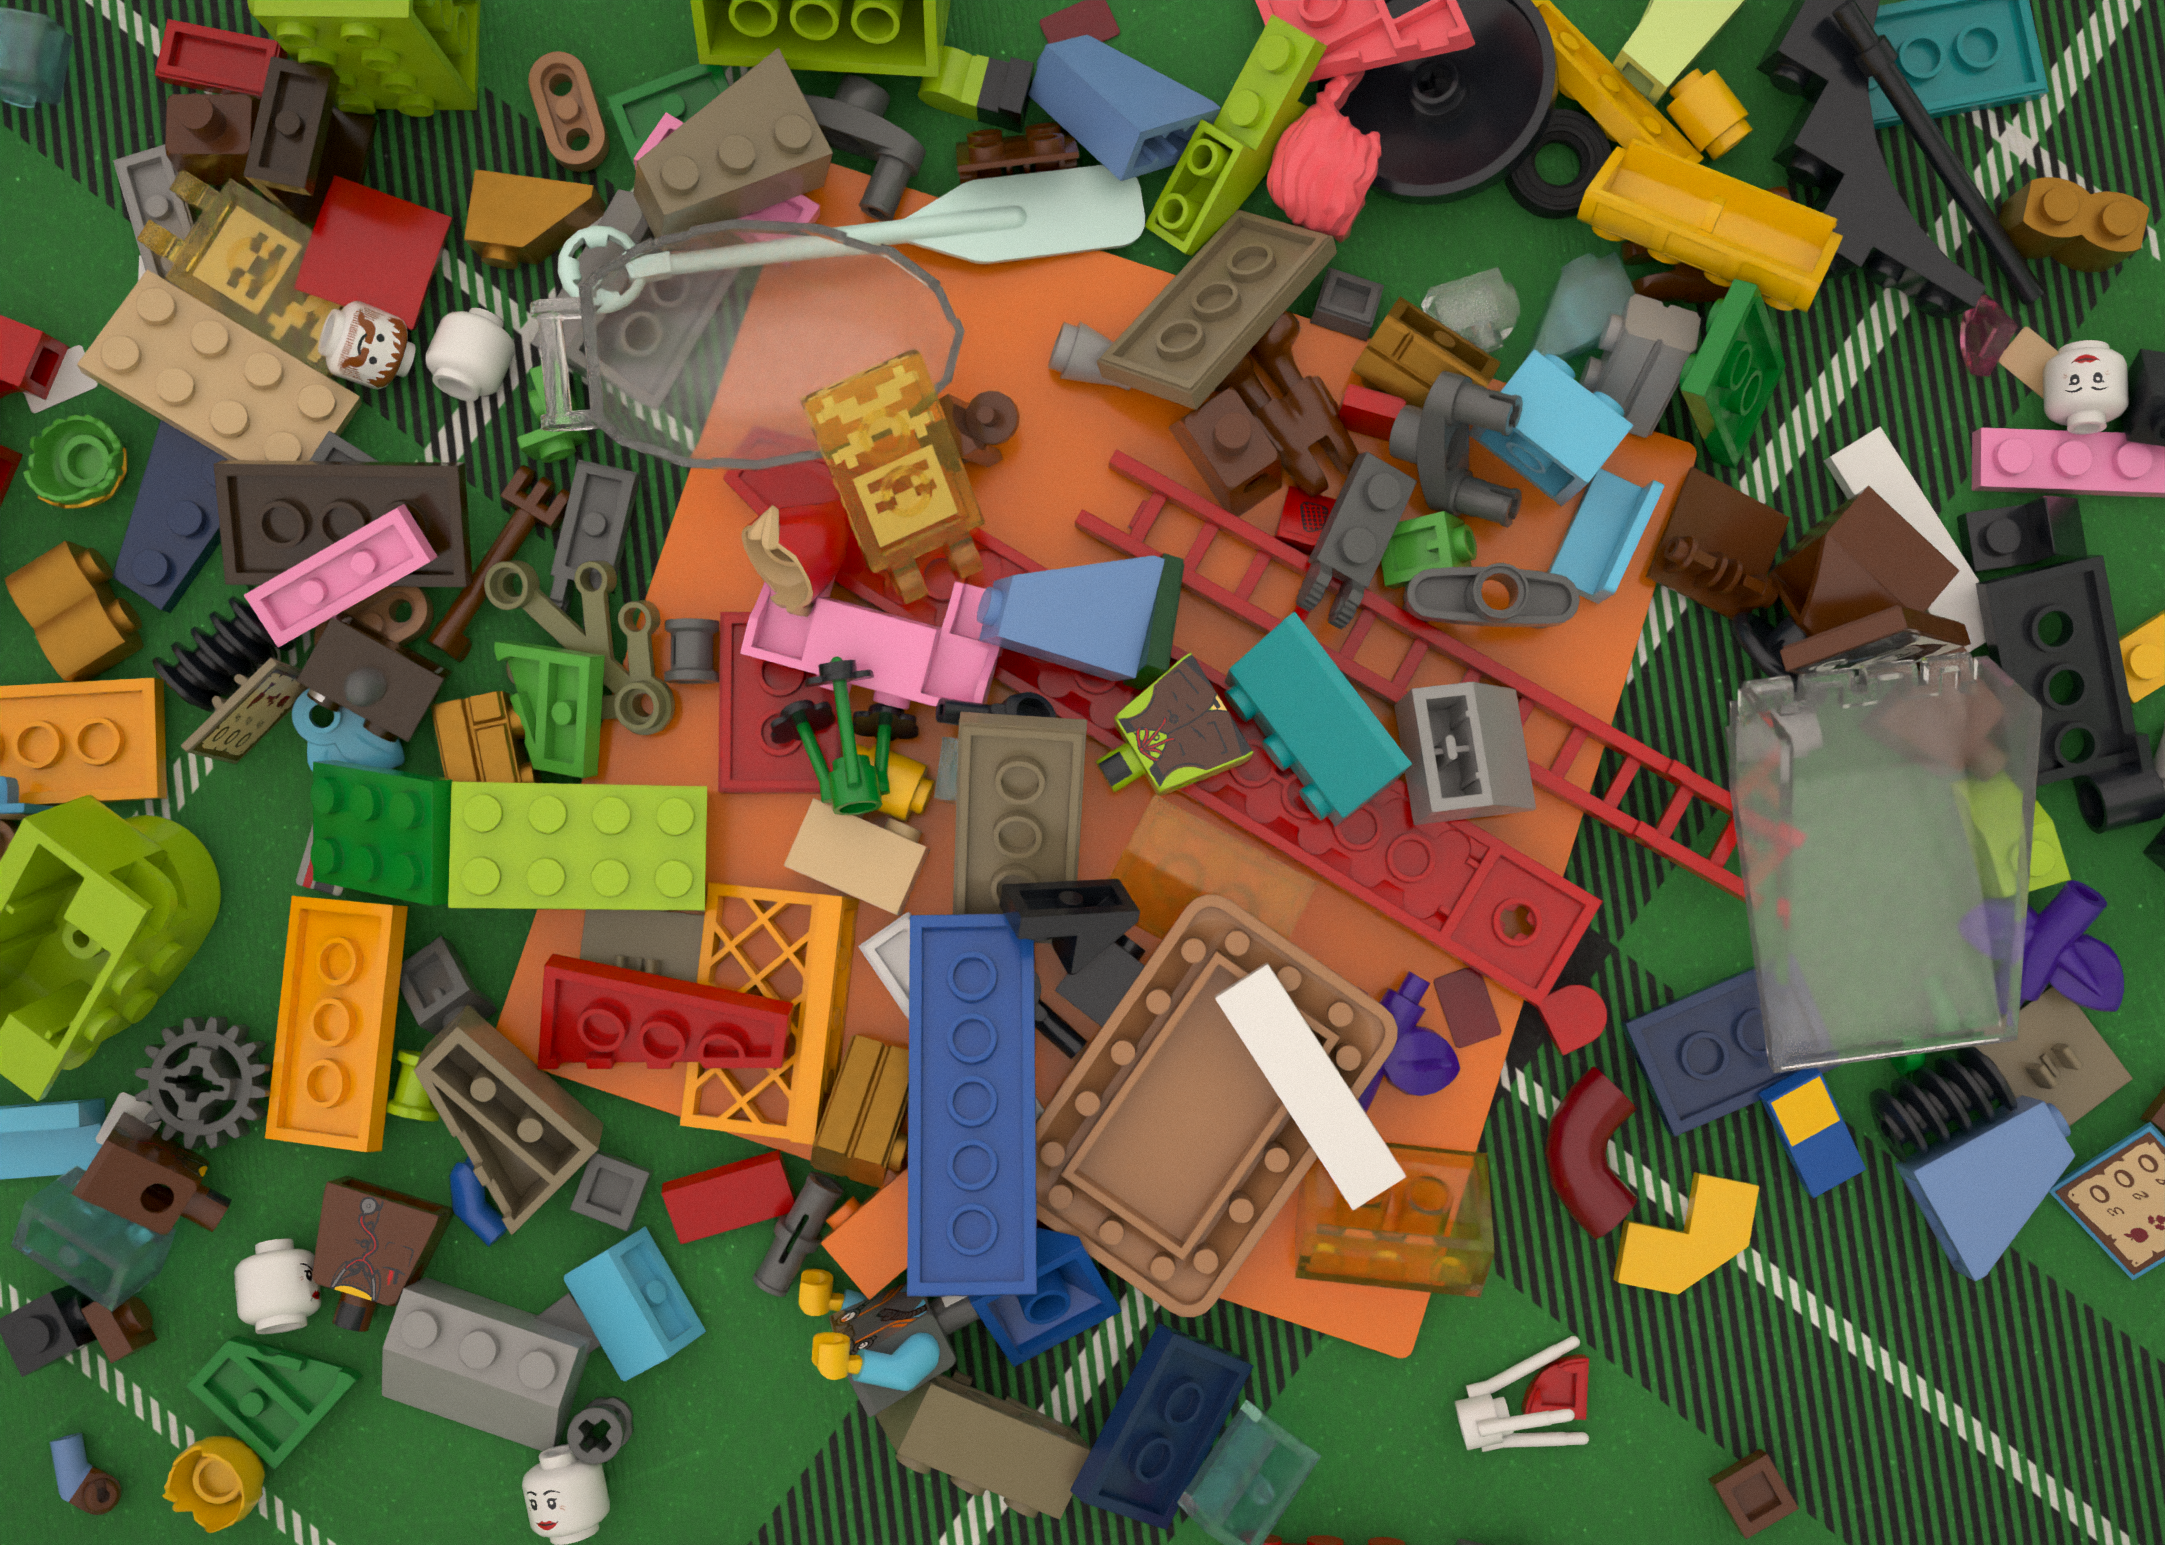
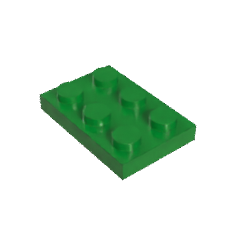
M1734 278L1725 299L1719 298L1712 306L1706 324L1707 336L1698 354L1692 353L1687 358L1681 371L1679 386L1713 462L1736 469L1786 363L1758 285Z
M337 760L313 762V784L310 791L313 805V844L310 852L313 865V881L429 906L448 904L451 787L453 779Z

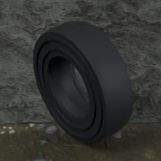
M1554 109L1549 124L1532 153L1518 168L1504 178L1511 196L1523 209L1538 217L1563 219L1577 215L1587 187L1612 154L1608 139L1602 129L1589 117L1568 109ZM1558 143L1571 148L1579 160L1580 168L1577 178L1565 185H1552L1544 181L1539 176L1535 166L1536 154L1542 147Z

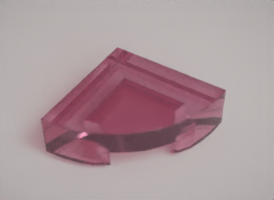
M1986 294L1981 295L1974 308L1963 313L1960 328V346L1963 360L1972 375L1989 377L2018 325Z

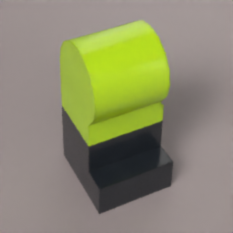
M944 46L939 77L922 76L918 97L927 105L941 111L1022 134L1031 100L1028 94L1034 79V63L1013 57L1010 58V62L978 54L973 56L963 50Z

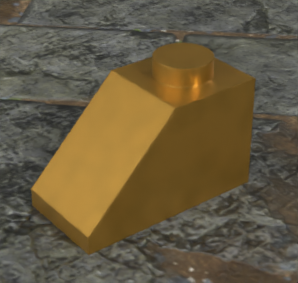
M475 169L464 240L479 257H482L481 261L487 265L503 269H516L518 262L538 265L561 248L566 240L578 230L589 227L601 218L605 213L606 204L594 185Z

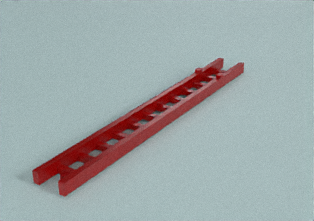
M1116 449L1109 461L1108 468L1153 493L1148 502L1142 500L1128 525V528L1132 529L1129 535L1084 509L1081 510L1075 520V527L1131 559L1146 556L1160 557L1162 553L1143 542L1166 501L1176 505L1205 522L1183 561L1185 565L1181 587L1264 634L1270 633L1282 620L1249 603L1250 595L1271 559L1305 578L1311 566V563L1308 562L1309 556ZM1218 530L1258 551L1234 594L1195 572ZM1332 576L1325 590L1337 596L1343 582ZM1364 589V597L1358 606L1362 612L1340 651L1337 652L1319 642L1348 681L1393 706L1408 693L1405 689L1428 648L1467 669L1459 683H1478L1481 677L1497 686L1516 689V694L1519 698L1518 705L1522 728L1534 707L1572 727L1549 770L1528 759L1533 785L1756 910H1765L1773 896L1723 868L1746 825L1788 849H1798L1806 836L1694 773L1684 764L1669 759L1434 626L1417 619L1409 612L1367 589ZM1298 605L1293 610L1303 623L1310 613ZM1376 618L1415 639L1391 682L1353 661ZM1587 736L1624 756L1602 799L1593 796L1564 779ZM1640 766L1677 786L1655 828L1617 809ZM1693 796L1730 816L1707 859L1670 839Z

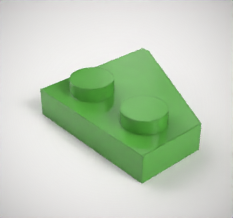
M511 640L495 642L494 652L497 661H508L518 693L509 697L514 712L520 717L521 724L525 730L524 742L533 769L579 778L597 776L605 655Z

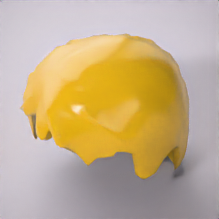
M232 1436L206 1437L193 1443L176 1457L169 1472L167 1483L164 1486L165 1494L162 1496L174 1502L172 1509L175 1512L192 1511L194 1520L204 1527L206 1532H217L245 1519L263 1495L264 1465L259 1455L243 1440Z

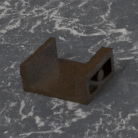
M271 56L243 176L294 222L315 226L335 175L361 185L364 184L378 120L374 116L342 112L339 109L333 108L340 77L332 68L298 63L297 61Z

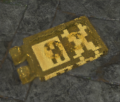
M182 169L169 190L177 194L176 196L202 212L185 240H182L149 219L136 240L174 264L165 277L170 283L328 378H331L333 374L326 364V356L318 352L319 339L324 323L332 309L342 310L345 306L294 289L313 230L229 178L221 192H218Z
M911 349L799 398L867 567L874 574L887 568L895 593L898 596L902 595L906 604L928 595L927 587L914 558L942 546L951 570H957L961 579L984 569L969 530L985 524V520L921 352Z

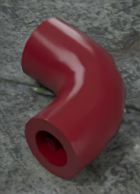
M1594 1066L1570 1088L1553 1113L1545 1147V1156L1552 1188L1572 1218L1593 1239H1598L1616 1227L1629 1214L1637 1201V1196L1609 1166L1606 1154L1608 1141L1615 1130L1637 1108Z

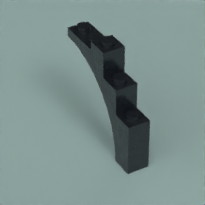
M1794 0L1756 69L1769 76L1771 84L1781 92L1794 96L1800 95L1805 98L1803 105L1772 160L1785 167L1787 175L1795 182L1807 187L1820 188L1821 191L1811 209L1838 219L1837 225L1832 232L1843 235V238L1824 278L1839 280L1861 267L1864 269V275L1871 282L1885 288L1900 290L1915 299L1914 305L1916 308L1929 316L1950 319L1974 308L1986 286L1952 262L1916 223L1892 183L1876 140L1869 99V78H1865L1852 58L1856 50L1831 14L1839 5L1847 0ZM1855 0L1874 28L1880 0Z

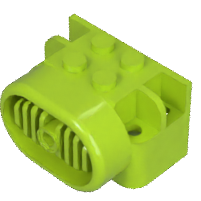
M92 795L82 796L25 817L18 827L0 861V1074L37 1102L47 1096L62 1069L72 1070L84 1065L94 1056L102 1041L130 1027L131 1024L142 1020L152 1010L157 1000L174 983L210 932L220 908V879L208 850L188 829L172 820L159 816L140 815L122 819Z

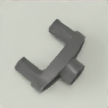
M844 75L841 78L833 99L803 94L830 147L877 162L859 207H861V210L866 215L879 221L893 220L910 177L918 175L926 156V150L909 133L884 119L891 101L889 94L877 84L854 75Z
M1442 371L1430 389L1423 408L1405 405L1400 410L1391 430L1389 439L1390 455L1393 458L1417 465L1422 491L1430 509L1437 512L1445 511L1456 517L1465 514L1498 523L1506 528L1510 527L1512 519L1515 520L1519 512L1522 493L1516 488L1510 489L1473 477V473L1468 470L1469 425H1476L1509 436L1520 420L1523 406L1522 397L1490 390L1483 386L1472 384L1470 377Z
M1496 563L1488 567H1447L1423 570L1416 574L1406 585L1403 595L1405 604L1402 608L1417 619L1425 622L1435 621L1473 626L1532 627L1542 629L1559 626L1571 619L1578 610L1580 599L1575 584L1565 576L1517 569L1510 564ZM1484 581H1498L1506 587L1509 593V603L1505 610L1492 609L1485 603L1481 592Z

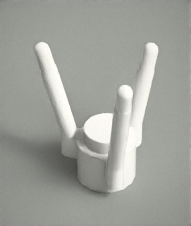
M1571 1336L1556 1345L1554 1344L1486 1381L1466 1385L1469 1398L1454 1401L1467 1451L1481 1448L1482 1452L1509 1447L1566 1446L1588 1443L1589 1436L1584 1432L1514 1433L1516 1430L1569 1422L1574 1419L1575 1414L1571 1409H1561L1510 1417L1505 1398L1492 1399L1491 1396L1492 1393L1577 1348L1580 1344L1578 1337Z

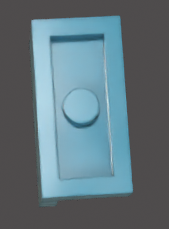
M1600 468L1588 483L1547 573L1567 577L1575 584L1580 596L1597 604L1612 596L1620 584L1665 485L1652 480L1642 488Z
M105 1098L0 1106V1179L85 1173L102 1147V1144L96 1142V1136L106 1120Z
M646 1226L564 1275V1282L618 1376L623 1381H627L670 1358L706 1332Z

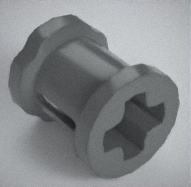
M697 618L665 620V631L671 634V669L664 672V681L674 684L719 683V673L713 670V634L719 632V621Z
M617 1396L597 1397L587 1404L584 1410L574 1417L568 1428V1444L575 1457L590 1464L607 1462L614 1457L619 1449L628 1442L634 1431L632 1409L627 1402ZM604 1419L610 1424L611 1428L606 1435L599 1439L593 1434L592 1430L596 1427L597 1423Z

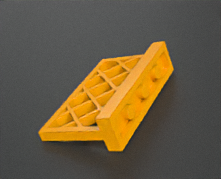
M708 882L697 983L718 987L714 982L716 967L733 954L751 978L738 992L750 994L758 987L764 997L781 1000L766 980L791 960L803 976L802 993L791 1001V1003H794L793 1012L800 1007L799 1021L797 1022L792 1015L791 1032L796 1038L795 1054L784 1062L782 1068H765L770 1075L747 1094L727 1068H710L704 1073V1068L700 1062H687L680 1126L790 1139V1142L813 1145L840 1069L859 903L858 898ZM724 896L743 898L758 917L755 922L735 938L722 923ZM758 900L774 901L777 903L766 911ZM792 903L811 905L809 932L792 945L773 919ZM765 927L784 952L759 972L741 946ZM721 938L726 946L718 952L719 939ZM807 946L806 960L804 961L799 952ZM793 1068L792 1082L790 1083L785 1074ZM718 1075L737 1102L720 1116L699 1114L702 1087ZM775 1082L789 1099L787 1125L767 1122L752 1103L754 1099ZM743 1109L750 1120L733 1117Z

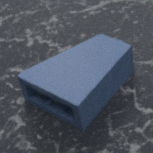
M1089 35L1045 45L1044 51L1038 58L1037 71L1028 94L1120 181L1177 164L1200 120L1203 119L1213 124L1221 110L1214 101Z
M1146 556L1018 574L996 580L993 583V587L989 586L986 588L978 606L977 621L983 624L979 641L1110 681L1136 678L1165 559L1157 556Z
M2022 1095L2016 1098L2017 1109L2009 1111L2002 1105L1994 1110L1995 1120L1987 1122L1983 1117H1980L1972 1122L1973 1131L1965 1133L1960 1128L1950 1134V1142L1943 1144L1938 1140L1928 1146V1153L1921 1155L1917 1151L1906 1157L1907 1163L1903 1164L1901 1161L1895 1163L1896 1168L1954 1270L1973 1281H1977L1989 1273L2076 1156L2066 1140V1137L2071 1135L2069 1125L2061 1112L2051 1103L2046 1104L2045 1101Z

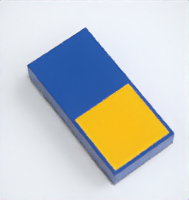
M1811 1064L1758 1093L1803 1189L1812 1198L1823 1194L1866 1170L1821 1071Z

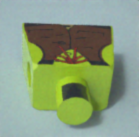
M1189 653L1114 717V725L1125 743L1095 762L1114 793L1145 775L1155 793L1160 797L1240 766L1251 759L1253 751L1193 654Z

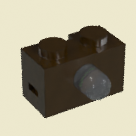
M344 611L333 616L296 681L310 688L307 696L317 704L335 712H341L343 707L365 718L362 724L363 727L374 735L390 742H396L398 737L409 742L418 733L431 710V706L434 705L452 671L409 647L404 648L388 639L389 636Z

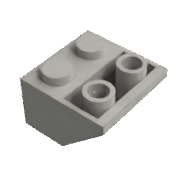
M1477 682L1412 688L1394 705L1401 750L1412 763L1405 771L1414 825L1528 812L1536 809L1516 689Z

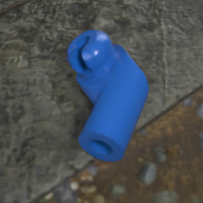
M468 1156L464 1163L457 1162L449 1175L452 1208L455 1215L490 1247L508 1229L502 1221L503 1216L486 1201L485 1187H482L473 1172L474 1165Z

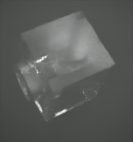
M1499 267L1431 287L1421 304L1425 313L1487 354L1504 346L1503 339H1506L1517 324L1516 318L1520 316V304L1516 290L1512 283L1504 284Z

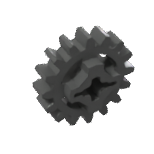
M202 1016L184 1019L183 1029L179 1026H171L161 1030L166 1045L152 1044L145 1047V1053L154 1062L152 1067L136 1069L135 1075L141 1079L149 1080V1089L142 1090L135 1097L136 1101L152 1102L154 1109L144 1118L147 1124L159 1121L166 1123L162 1139L165 1141L178 1139L184 1134V1147L186 1149L202 1147L205 1140L210 1149L228 1144V1134L234 1139L250 1134V1129L245 1119L256 1121L266 1117L267 1112L258 1104L259 1098L270 1096L271 1086L263 1084V1075L272 1072L273 1063L260 1064L257 1056L267 1046L264 1041L245 1042L250 1029L248 1025H234L227 1031L228 1021L225 1016L210 1017L207 1023L204 1022ZM197 1043V1047L190 1048L187 1060L180 1065L175 1064L178 1057L188 1047ZM232 1057L235 1058L236 1062L238 1063V1066L236 1065ZM203 1073L204 1079L210 1080L212 1084L221 1085L224 1088L209 1091L208 1085L202 1084L200 1080L191 1079L188 1076ZM232 1099L238 1100L226 1116L214 1122L216 1116H221L225 1103Z

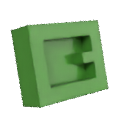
M551 361L529 369L536 389L528 391L529 400L541 425L548 423L549 426L517 438L522 452L533 460L541 459L543 463H551L568 458L576 452V445L590 441L567 375Z
M1445 511L1398 522L1381 559L1385 586L1392 589L1406 587L1416 574L1427 569L1472 567L1471 561L1477 557L1476 540L1469 525H1465L1462 519Z

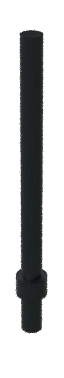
M1855 0L1845 1L1831 14L1856 50L1852 58L1865 78L1873 76L2021 303L2026 305L2037 300L2044 294L2045 290L1897 66L1895 60L1898 57V53L1885 34L1877 35Z

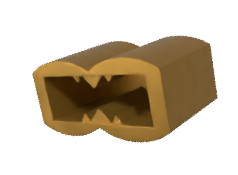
M2044 177L2031 180L2003 202L1999 222L2024 258L2038 259L2052 256L2056 261L2073 270L2101 272L2109 270L2141 249L2149 208L2140 200L2127 194L2108 191L2090 194L2083 187L2069 180Z
M67 540L4 579L12 599L34 629L40 647L56 672L63 680L83 682L92 680L144 647L137 631L142 628V622L136 611L125 599L121 597L115 598L108 582L113 577V573L103 556L92 547L87 549Z

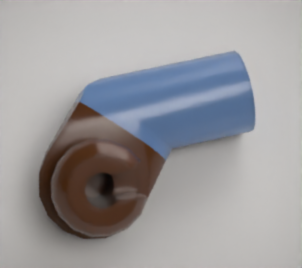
M71 1434L50 1441L57 1486L61 1498L93 1515H102L111 1511L120 1500V1484L113 1476L88 1463L83 1434Z

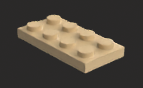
M148 269L77 363L81 373L228 460L309 461L328 431L340 436L362 405L361 398L357 394Z

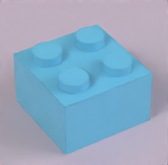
M1534 349L1501 390L1502 393L1515 394L1522 397L1521 417L1516 428H1513V432L1509 436H1505L1500 432L1474 425L1469 431V435L1562 507L1590 482L1634 425L1623 417L1625 412L1614 399L1598 391L1593 394L1574 380L1575 372L1565 361L1553 354L1543 356Z

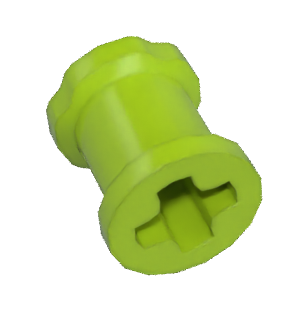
M400 1049L397 1060L402 1063L394 1097L387 1100L386 1112L421 1121H438L440 1115L413 1071L422 1051Z

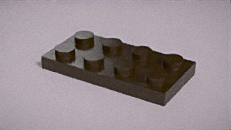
M222 460L213 464L225 585H262L403 504L408 508L438 558L389 586L467 587L473 583L464 462Z

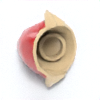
M841 497L823 503L793 505L776 508L772 505L743 529L742 542L746 554L757 573L777 593L770 597V599L780 608H786L788 613L808 617L814 606L812 601L825 591L839 571L847 554L849 535L856 517L855 504L850 497Z

